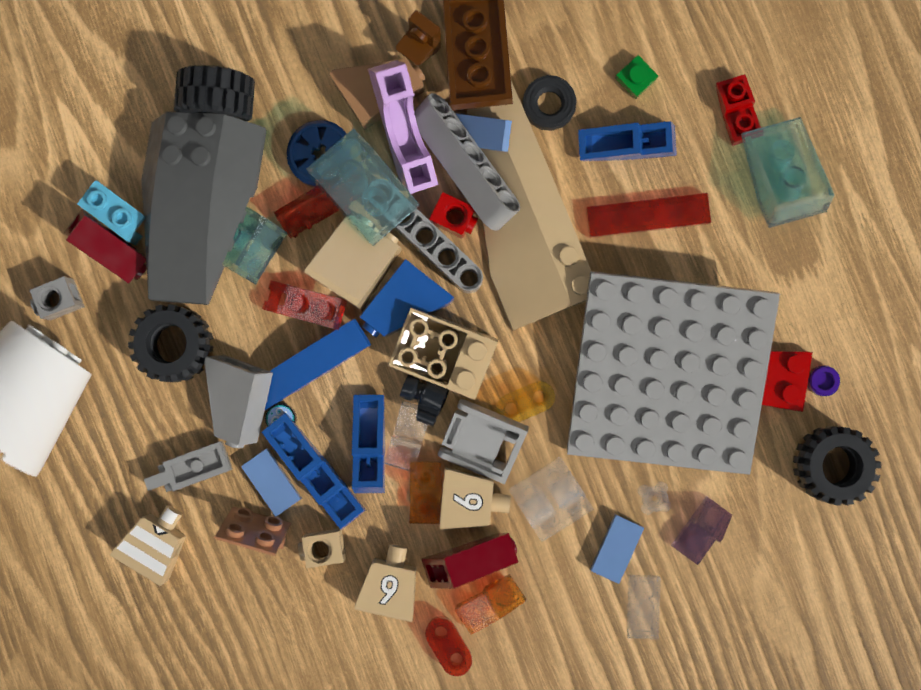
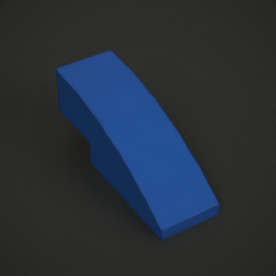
M671 121L643 125L630 123L578 130L580 161L634 160L677 156L675 125Z
M353 395L352 489L354 493H385L384 395Z

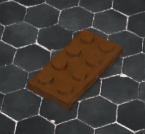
M443 0L450 105L452 111L513 104L504 0Z

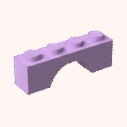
M396 60L368 69L401 188L407 193L412 194L438 185L431 155L424 145L417 126L413 108L414 92L406 64Z

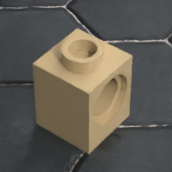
M342 529L309 533L302 537V542L298 543L300 560L306 563V569L343 563L346 560ZM316 541L325 542L329 547V554L326 556L317 555L314 551V543Z

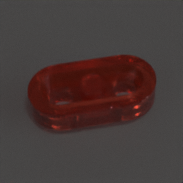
M437 616L431 619L427 624L425 637L446 673L452 676L466 674L472 665V654L451 619L445 616ZM444 627L447 630L446 635L438 636L435 633L436 628ZM459 653L463 659L461 662L455 663L451 660V656Z

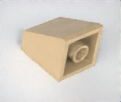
M348 213L304 272L357 308L363 310L402 249L397 245L399 239L385 230L380 234L371 228L374 223L358 213L355 218Z

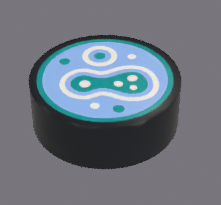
M287 404L273 405L266 413V426L271 425L284 413H287L297 423L295 410Z

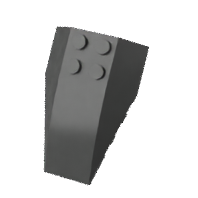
M165 112L152 122L141 179L143 215L145 216L144 232L149 300L209 305L224 269L222 265L227 252H231L235 243L234 235L239 223L243 224L247 214L245 209L249 199L254 197L258 187L267 131L265 127L229 115L210 113Z

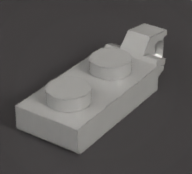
M220 441L162 462V465L157 466L159 474L145 478L144 482L148 491L163 485L166 492L176 491L233 470L224 443Z

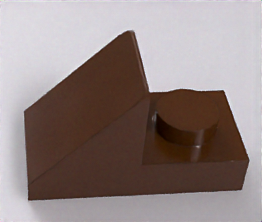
M415 9L408 18L409 30L398 42L395 49L415 65L420 66L441 48V28Z

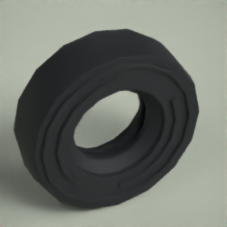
M546 75L535 79L528 85L523 95L522 106L529 122L533 126L541 130L553 131L562 128L570 122L576 111L577 99L574 89L566 80L558 76ZM553 92L560 98L561 107L556 113L545 114L539 109L538 99L543 93Z

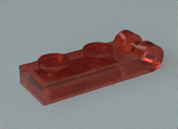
M270 280L268 286L270 294L268 301L264 300L262 310L339 330L347 304L346 300ZM282 293L287 294L284 306L279 305Z

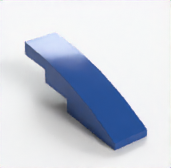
M351 320L270 370L273 375L265 410L276 405L291 394L298 392L369 347L371 343L357 320Z
M284 413L262 431V434L293 475L304 484L316 502L323 506L340 530L344 529L366 511L328 461L287 413Z

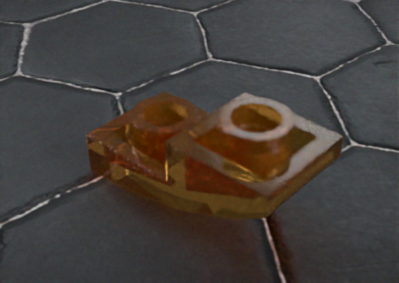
M410 462L409 523L440 524L441 462Z
M508 574L486 585L481 593L457 604L454 611L472 635L512 612L526 601V597L512 576Z

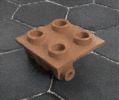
M233 506L214 539L275 556L279 548H284L285 536L291 523L283 521L279 517L265 516L255 513L248 508Z

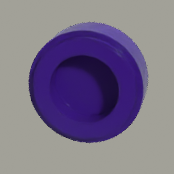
M818 366L810 371L807 386L817 396H830L838 390L840 376L832 367Z

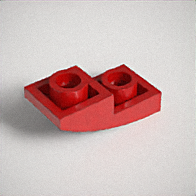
M746 74L717 82L715 85L732 146L761 138L763 131L753 107L755 99Z

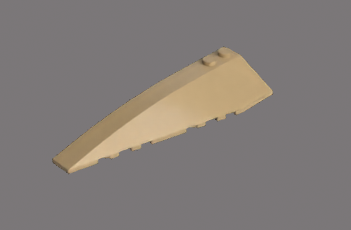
M511 81L513 104L467 109V113L473 116L512 121L508 152L480 149L520 204V211L500 230H492L483 223L490 276L514 331L587 300L591 269Z

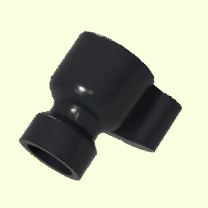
M408 375L403 384L400 397L409 401L417 400L416 421L434 427L437 417L443 409L449 390L428 381L421 383L419 378Z

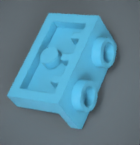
M94 181L77 205L120 237L136 246L143 237L136 230L144 221L145 216L103 184Z

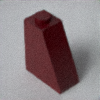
M83 208L64 232L66 241L128 284L133 278L138 280L147 269L145 264L146 256Z
M496 533L421 559L430 588L455 589L519 563L516 556L517 546L509 533Z

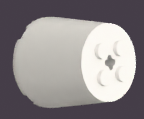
M12 320L0 331V451L4 453L1 460L29 475L37 477L92 374L80 367L79 363L82 360L31 325L24 329Z

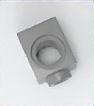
M63 276L30 290L33 298L30 300L31 307L34 313L40 316V319L54 320L85 307L76 283L72 278ZM57 292L60 300L57 306L52 307L50 297L53 293Z

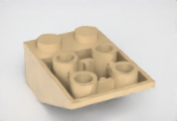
M410 308L388 366L475 400L499 339Z

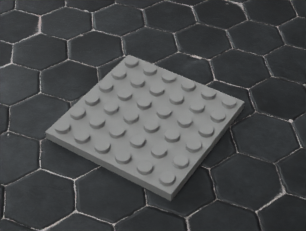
M590 271L567 454L750 475L780 294L772 291Z

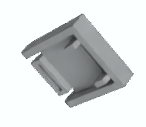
M461 399L457 406L460 410L455 411L442 442V445L448 448L441 447L438 456L505 484L527 435L529 426ZM503 440L514 444L507 463L495 459Z

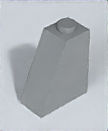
M226 355L206 356L205 370L214 436L225 440V444L233 448H244V445L257 443L273 373Z

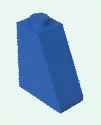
M405 259L360 316L365 321L362 327L376 338L379 334L388 337L402 330L410 308L433 314L450 305L454 301V297Z

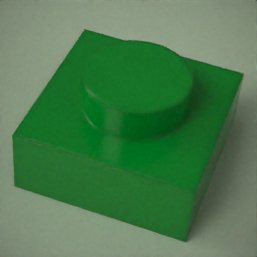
M637 55L616 75L615 79L636 100L659 76Z

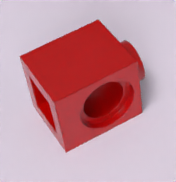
M442 192L429 220L436 227L463 239L465 233L471 235L479 218L474 216L476 212L471 205ZM450 211H461L464 215L463 221L456 225L449 223L447 215Z

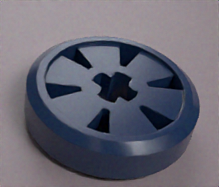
M315 120L303 124L292 134L287 146V161L293 174L302 183L313 188H329L342 182L350 173L354 163V148L348 134L340 126L330 121ZM321 147H325L326 154H329L328 157L321 158L320 162H317L313 152L320 151Z

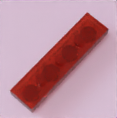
M708 193L586 207L589 238L709 225L711 223Z

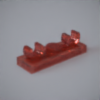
M351 165L274 211V214L289 238H296L299 233L307 228L310 230L312 225L328 218L343 209L344 206H350L351 202L359 197H365L367 189Z

